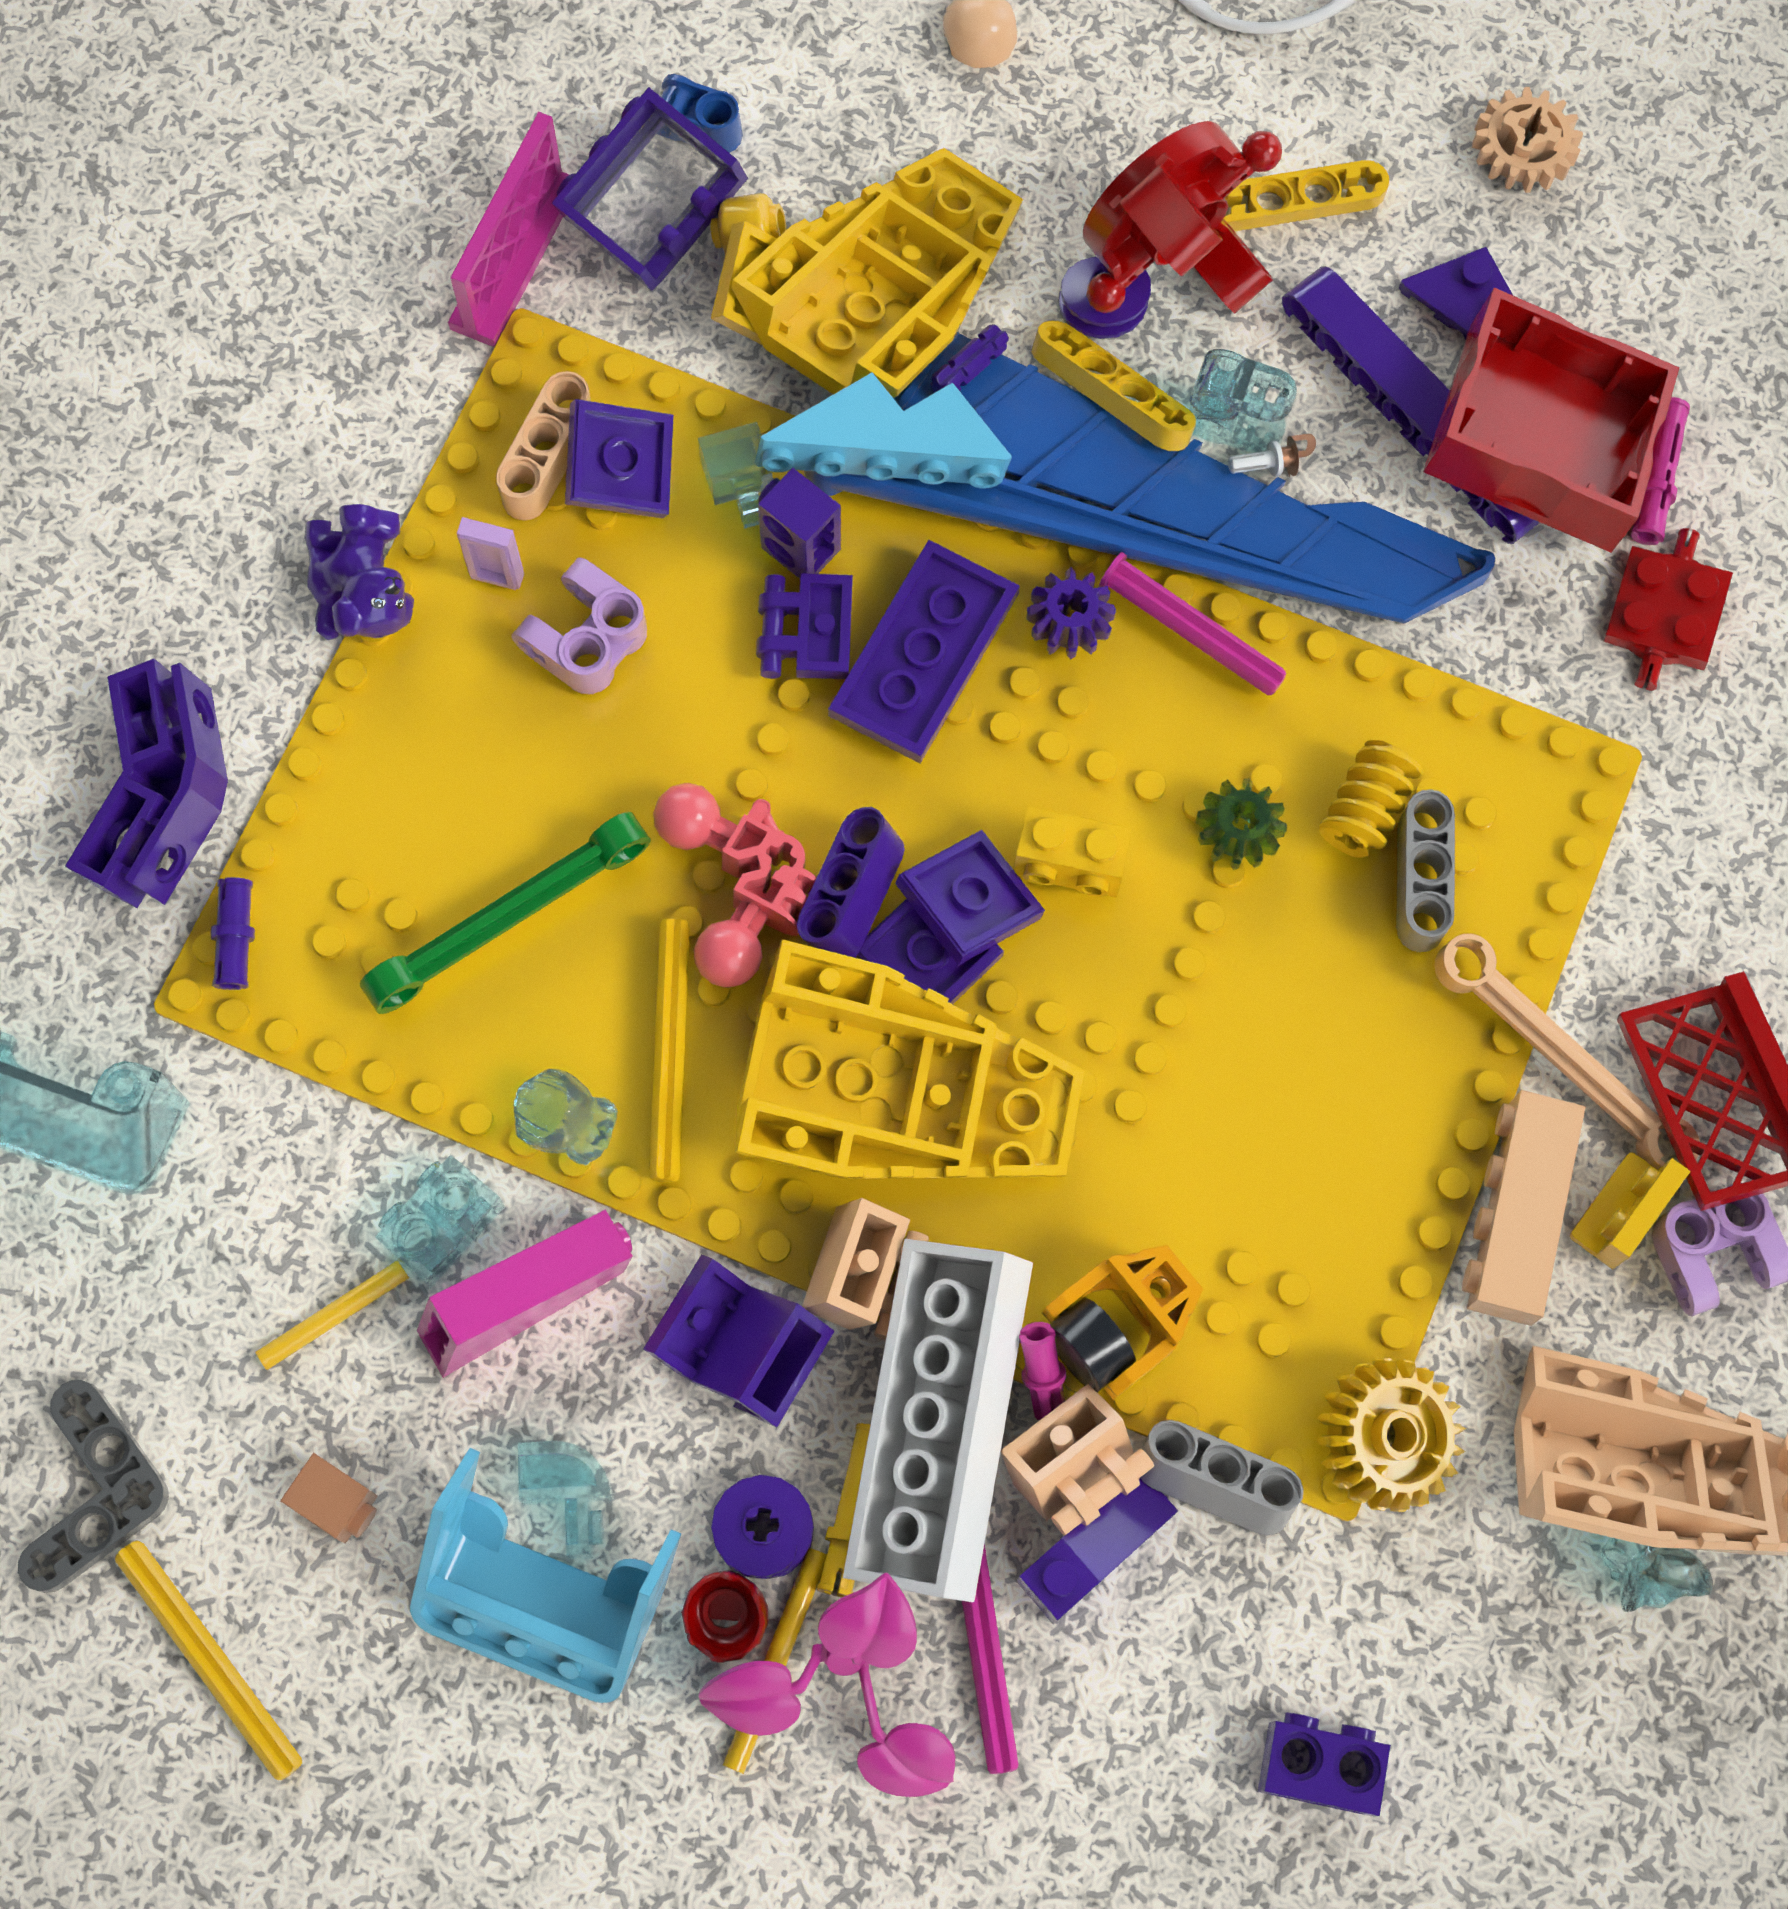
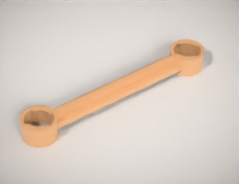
M1462 934L1452 939L1440 949L1435 958L1434 965L1437 978L1444 987L1456 993L1473 992L1631 1134L1637 1140L1636 1152L1639 1157L1657 1170L1665 1164L1661 1160L1664 1155L1658 1146V1139L1662 1133L1658 1129H1664L1660 1117L1496 970L1495 952L1484 938L1475 934ZM1456 947L1468 948L1477 955L1481 963L1479 979L1468 981L1457 976L1460 971L1456 967L1454 960L1455 953L1458 950ZM1681 1119L1680 1125L1684 1134L1700 1142L1693 1126ZM1693 1153L1695 1159H1697L1698 1154Z

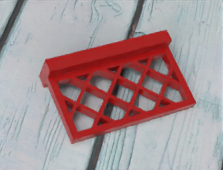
M1745 972L1725 976L1718 986L1619 1013L1617 1022L1678 1161L1690 1170L1686 1179L1700 1211L1787 1187L1788 1064ZM1711 1004L1720 1023L1715 1035L1685 1022L1684 1020L1689 1010ZM1682 1012L1679 1019L1672 1016L1673 1014ZM1652 1020L1672 1029L1673 1032L1663 1049L1643 1040L1636 1025ZM1723 1031L1727 1040L1720 1038ZM1678 1033L1709 1046L1700 1065L1670 1052ZM1714 1049L1736 1058L1741 1069L1736 1082L1706 1069ZM1651 1057L1656 1060H1659L1656 1067L1654 1066ZM1664 1063L1694 1077L1686 1096L1663 1087L1658 1074ZM1744 1079L1746 1080L1749 1088L1742 1085ZM1700 1080L1730 1093L1721 1113L1691 1100ZM1736 1096L1758 1106L1763 1117L1758 1130L1727 1116ZM1672 1105L1679 1107L1677 1114H1675ZM1685 1111L1716 1124L1707 1144L1684 1134L1680 1121ZM1766 1127L1768 1128L1771 1136L1764 1133ZM1721 1128L1752 1141L1743 1162L1712 1148ZM1758 1144L1780 1154L1787 1170L1770 1175L1749 1165ZM1693 1153H1696L1701 1156L1698 1163ZM1707 1159L1737 1173L1732 1186L1710 1192L1701 1172ZM1743 1176L1751 1179V1181L1741 1183Z

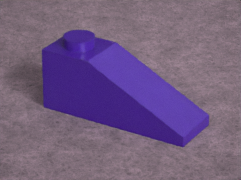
M1139 1478L1140 1485L1128 1495L1119 1493L1098 1510L1100 1516L1087 1526H1084L1082 1523L1079 1524L1018 1577L1016 1582L1053 1625L1178 1512L1176 1507L1162 1492L1151 1488Z

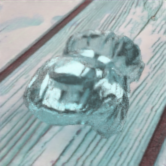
M546 1069L524 1082L518 1088L513 1104L515 1130L519 1139L528 1146L543 1152L566 1153L571 1160L583 1165L598 1159L603 1151L607 1149L616 1125L618 1113L614 1103L607 1098L593 1097L588 1088L576 1077L560 1069Z
M1609 1538L1601 1548V1557L1604 1565L1610 1570L1611 1578L1620 1583V1600L1622 1611L1632 1612L1644 1606L1663 1608L1670 1602L1683 1596L1702 1597L1711 1594L1713 1580L1710 1570L1693 1552L1687 1549L1657 1548L1616 1538Z

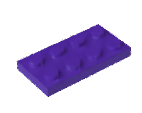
M928 540L828 708V716L921 764L1016 600L1020 585Z

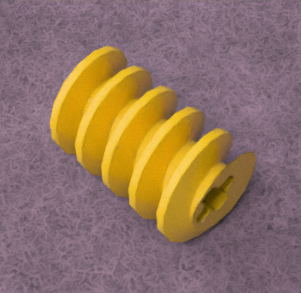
M1368 740L1364 743L1365 746L1358 750L1355 759L1356 764L1348 769L1347 781L1338 788V799L1334 800L1328 808L1329 817L1323 819L1319 825V833L1330 845L1353 857H1368L1367 847L1375 849L1385 847L1387 839L1376 829L1382 831L1394 830L1396 821L1386 812L1395 814L1403 812L1405 803L1397 795H1412L1414 786L1407 778L1417 779L1423 773L1421 765L1405 751L1380 740Z

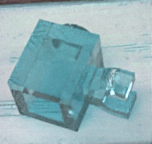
M757 422L698 438L700 462L714 505L736 500L744 529L759 525V493L773 480L772 471H768L764 467H757L755 464L760 437L762 436Z

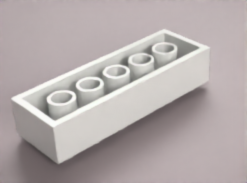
M904 1239L843 1578L872 1583L882 1574L888 1573L901 1590L946 1599L974 1602L1020 1342L1019 1335H1021L1020 1331L1022 1329L1032 1273V1262L1001 1251Z

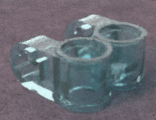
M1225 349L1208 351L1189 398V410L1196 418V426L1192 436L1216 444L1233 446L1251 453L1266 451L1270 441H1277L1281 444L1286 427L1284 418L1292 410L1296 398L1297 387L1295 380L1289 373L1281 369L1247 359L1233 351ZM1254 387L1259 388L1257 393L1253 392ZM1270 387L1279 390L1275 403L1265 400L1266 393ZM1245 420L1250 421L1247 429L1243 428ZM1260 421L1269 423V432L1265 434L1264 438L1255 436V427L1258 426Z

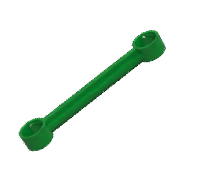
M632 812L621 813L609 819L598 827L590 836L589 841L580 848L408 956H395L374 967L362 978L360 982L361 989L378 1014L389 1013L402 1007L422 990L425 982L604 869L614 870L633 861L649 846L651 842L650 837Z

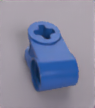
M668 74L664 78L661 86L663 90L661 97L729 153L737 149L741 144L743 134L738 102L731 94L695 83L682 75ZM719 122H723V123H724V124H721V125H713V124L719 123ZM666 125L657 133V135L672 141L686 143Z

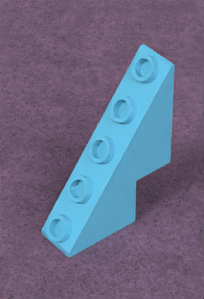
M872 372L762 435L755 464L757 467H764L772 472H785L794 468L795 470L816 471L823 476L855 474L867 475L875 480L905 478L918 479L926 484L956 482L969 483L977 488H992L1002 483L1012 456L953 383L903 411Z

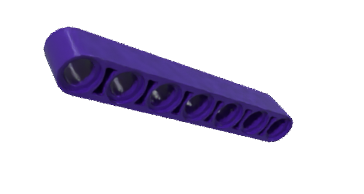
M1321 266L1283 295L1282 306L1288 317L1294 315L1303 324L1299 328L1322 352L1326 349L1335 358L1333 364L1355 387L1360 384L1369 393L1366 398L1388 421L1394 419L1402 428L1400 431L1401 435L1423 457L1426 454L1429 455L1449 389L1335 271L1329 267ZM1449 484L1456 492L1463 491L1470 499L1468 505L1491 528L1496 526L1505 535L1502 540L1507 544H1514L1540 523Z

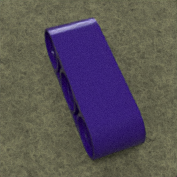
M873 807L856 809L847 815L841 824L798 917L797 931L808 946L854 958L860 952L905 851L904 842L879 810Z

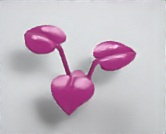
M888 1573L882 1574L866 1587L840 1598L823 1612L818 1623V1635L822 1643L812 1646L811 1658L800 1678L795 1682H792L791 1673L783 1664L772 1661H754L738 1665L708 1681L698 1693L700 1703L730 1727L750 1735H771L789 1728L797 1721L801 1712V1704L796 1695L806 1690L820 1662H824L831 1672L840 1676H849L858 1672L871 1734L877 1741L864 1746L858 1752L857 1764L864 1779L882 1792L902 1797L929 1795L948 1787L951 1782H954L955 1751L949 1739L942 1732L929 1725L906 1723L896 1726L886 1734L880 1725L869 1673V1664L878 1668L896 1667L912 1655L917 1643V1628L911 1607L899 1586Z

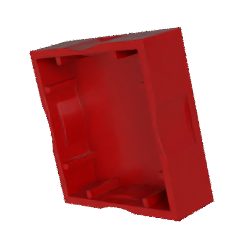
M1493 288L1470 326L1423 472L1612 553L1639 517L1653 466L1654 440L1660 426L1666 419L1680 367L1615 339L1587 332L1555 313Z

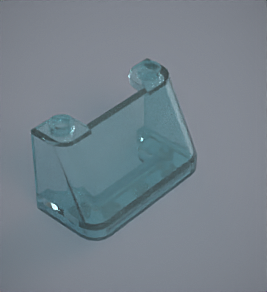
M0 1029V1149L122 1194L133 1195L142 1193L151 1187L161 1170L190 1105V1102L160 1071L138 1063L124 1061L115 1063L107 1068L98 1079L92 1094L29 1072L20 1066L15 1059L13 1050L17 1039L13 1035L2 1032Z

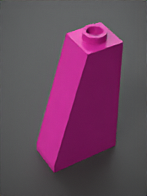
M605 1209L430 1296L418 1325L417 1333L443 1378L624 1273L633 1257L631 1254L632 1243L630 1237L619 1222L613 1223Z

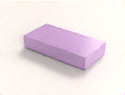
M462 517L457 537L471 579L513 590L519 589L524 577V570L513 530Z

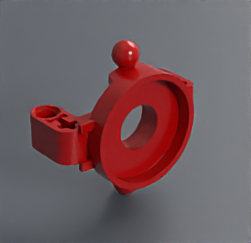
M1203 121L1191 124L1168 135L1129 164L1098 198L1088 214L1083 227L1084 242L1108 271L1107 273L1096 275L1087 285L1086 296L1090 306L1101 313H1110L1119 309L1125 301L1126 288L1155 262L1156 265L1169 264L1181 277L1194 267L1234 314L1243 308L1270 284L1273 278L1224 219L1228 210L1225 197L1255 171L1268 172L1277 166L1282 156V144L1279 138L1272 132L1256 131L1244 141L1241 152L1219 124L1212 121Z

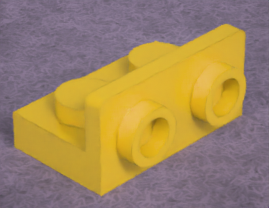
M1628 1153L1570 1232V1239L1613 1270L1632 1255L1688 1176L1690 1170L1673 1158L1657 1170L1635 1153Z

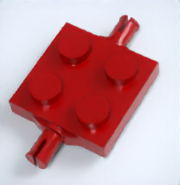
M1682 528L1678 531L1673 554H1662L1632 546L1604 638V642L1628 649L1642 659L1637 679L1635 680V686L1643 688L1648 671H1650L1646 690L1649 691L1657 689L1662 665L1681 664L1705 670L1731 583L1733 572L1707 566L1693 560L1700 534L1696 530H1692L1688 545L1685 547L1690 528Z

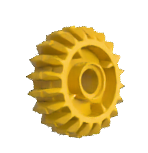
M1377 1358L1372 1364L1360 1363L1354 1366V1375H1342L1340 1378H1337L1341 1392H1329L1324 1396L1333 1409L1331 1413H1322L1317 1417L1322 1424L1328 1425V1435H1322L1316 1440L1320 1446H1327L1330 1449V1454L1326 1456L1321 1464L1327 1469H1338L1332 1483L1338 1488H1349L1348 1498L1358 1503L1366 1502L1367 1507H1370L1372 1510L1385 1511L1389 1508L1393 1512H1405L1409 1510L1410 1506L1422 1507L1425 1504H1429V1494L1439 1495L1441 1492L1446 1491L1442 1477H1453V1475L1458 1474L1450 1462L1451 1456H1460L1466 1452L1459 1445L1454 1444L1455 1434H1460L1467 1429L1459 1423H1453L1452 1415L1461 1406L1454 1401H1444L1450 1386L1445 1385L1443 1382H1433L1434 1371H1430L1427 1368H1416L1415 1363L1410 1360H1396L1395 1362L1391 1358ZM1390 1423L1395 1430V1439L1392 1446L1389 1445L1387 1440V1429Z

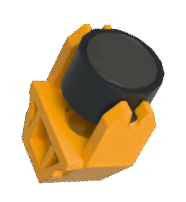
M1164 1245L1143 1249L1139 1253L1113 1255L1108 1260L1102 1261L1046 1306L1042 1314L1050 1322V1327L1055 1330L1057 1354L1067 1369L1084 1386L1089 1384L1097 1393L1108 1385L1104 1391L1113 1401L1164 1361L1176 1349L1183 1337L1185 1327L1191 1314L1194 1312L1203 1288L1169 1246ZM1150 1289L1157 1290L1161 1298L1155 1297ZM1113 1290L1148 1333V1345L1144 1355L1137 1362L1129 1342L1116 1323L1100 1306L1086 1297L1090 1293Z

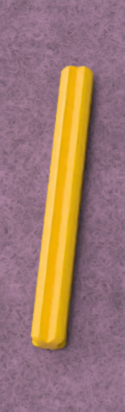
M673 918L661 921L659 936L649 1168L651 1179L657 1182L678 1181L680 1177L690 928L686 920Z
M136 1540L122 1548L116 1554L115 1562L273 1778L283 1780L289 1777L303 1763L301 1756L145 1544Z

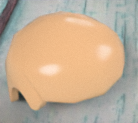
M953 0L946 8V13L943 16L944 36L949 43L951 55L956 60L973 68L994 67L1010 57L1017 43V26L1015 14L1008 1Z

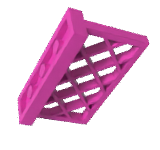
M538 111L450 277L457 301V306L448 321L450 330L494 348L563 218L552 202L557 197V190L560 184L570 174L562 172L552 116Z

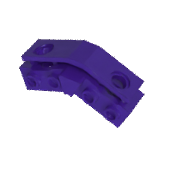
M154 658L107 677L123 772L65 865L66 868L97 888L135 908L139 907L146 894L163 905L167 903L222 812L228 783L211 687L180 662L170 666V672ZM128 828L126 834L124 835L123 839L121 840L120 844L116 849L119 836L122 834L124 830ZM169 849L168 857L173 859L172 865L168 870L161 867L156 871Z

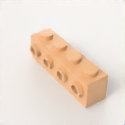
M1521 1090L1509 1105L1502 1104L1495 1126V1135L1502 1136L1499 1156L1492 1155L1490 1157L1484 1179V1186L1492 1188L1488 1208L1481 1207L1479 1209L1473 1231V1238L1481 1240L1477 1261L1469 1260L1462 1283V1291L1470 1293L1467 1304L1468 1310L1532 1326L1544 1317L1586 1106Z

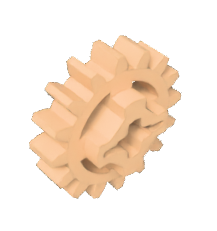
M1524 87L1519 98H1516L1510 90H1506L1501 102L1495 99H1491L1488 102L1485 113H1480L1474 129L1476 134L1472 142V148L1480 150L1476 160L1478 165L1490 164L1492 166L1488 175L1489 179L1493 180L1502 175L1506 177V189L1510 190L1517 181L1522 182L1525 193H1530L1534 182H1539L1547 190L1550 189L1554 178L1561 181L1566 178L1570 167L1575 165L1581 151L1578 146L1583 137V132L1574 130L1578 121L1577 114L1566 116L1563 114L1567 103L1565 100L1558 101L1553 105L1548 102L1550 91L1544 90L1539 98L1532 97L1530 87ZM1529 131H1531V139L1528 145L1524 146L1523 142L1526 138V135Z

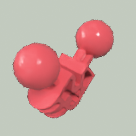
M683 783L671 786L659 797L653 812L654 826L659 835L671 847L691 850L706 844L722 853V870L736 878H740L733 891V908L736 909L730 920L713 923L700 934L694 948V959L701 975L711 984L725 988L742 985L749 981L759 970L763 956L762 945L757 936L764 924L791 936L799 934L797 922L793 916L799 917L807 900L806 895H809L817 877L804 869L805 852L801 843L793 836L786 835L784 831H779L770 814L771 806L768 801L764 799L756 800L748 815L744 814L739 824L736 825L721 817L720 807L714 796L703 786ZM782 860L788 862L789 866L783 865L779 871L776 870L771 880V865L778 866Z

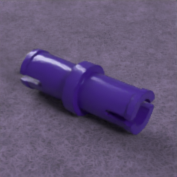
M227 877L217 881V886L219 887L217 925L211 927V939L216 941L212 986L225 990H241V988H248L249 943L255 940V929L250 927L251 889L253 888V882L244 878Z

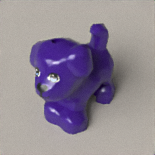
M353 504L343 505L339 508L342 531H331V521H308L305 526L304 535L309 554L307 587L318 602L315 617L316 632L326 640L336 639L339 637V633L346 637L361 635L381 638L394 634L408 625L413 612L414 598L405 592V582L401 574L394 569L384 567L383 557L385 544L396 538L401 532L399 514L380 510L369 505Z

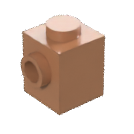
M313 1452L280 1501L337 1540L346 1544L351 1535L356 1538L360 1537L372 1522L377 1512V1509L372 1504L378 1495Z

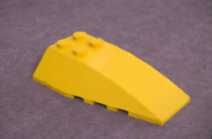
M942 148L895 172L894 179L884 185L875 182L862 189L860 197L846 204L838 201L824 208L821 217L811 222L803 219L791 225L732 280L731 288L764 349L833 395L873 372L892 397H897L955 338L1021 208L1023 199L952 152Z
M787 940L780 942L759 1005L737 1106L735 1153L841 1179L1066 1176L1085 1070L1023 1037L1017 1039L996 1028L997 1024L979 1014L974 1016L949 1003V998L930 988L924 990L904 979L905 975L888 966Z

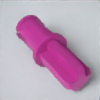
M1046 1322L1030 1323L1021 1329V1335H1019L1025 1360L1022 1381L1030 1389L1034 1417L1037 1420H1041L1065 1402L1063 1382L1066 1379V1368L1058 1360L1055 1330Z

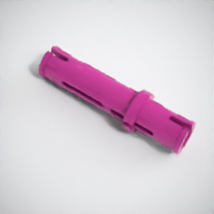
M1671 397L1666 419L1660 426L1654 440L1653 466L1639 517L1634 523L1631 532V538L1643 545H1658L1659 542L1662 543L1664 541L1668 510L1676 501L1678 489L1674 485L1675 475L1679 463L1685 425L1690 411L1689 403L1681 398Z

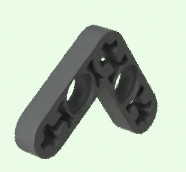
M71 1380L62 1384L53 1394L50 1401V1412L55 1423L98 1482L102 1491L30 1543L21 1553L18 1560V1574L21 1581L28 1588L43 1593L56 1592L64 1588L156 1519L165 1510L169 1500V1490L164 1479L106 1397L97 1387L82 1380ZM73 1394L82 1398L90 1395L91 1400L85 1405L88 1414L97 1423H100L105 1416L109 1422L90 1431L79 1417L75 1415L66 1417L65 1413L71 1408L68 1398ZM90 1431L84 1440L81 1441L79 1435ZM107 1436H119L125 1445L122 1459L113 1466H101L95 1457L98 1443ZM138 1482L145 1487L153 1484L154 1490L148 1495L152 1504L146 1509L136 1504L124 1511L122 1515L129 1519V1523L122 1528L119 1517L106 1507L105 1504L113 1498L114 1504L121 1507L134 1496L130 1488L134 1483ZM102 1515L109 1524L107 1539L96 1547H87L80 1538L81 1525L88 1517ZM65 1534L69 1546L82 1555V1558L75 1563L73 1556L65 1555L54 1564L53 1568L57 1575L53 1579L42 1575L35 1578L33 1572L39 1567L36 1557L40 1553L53 1557L64 1550L66 1546L60 1543L58 1539Z

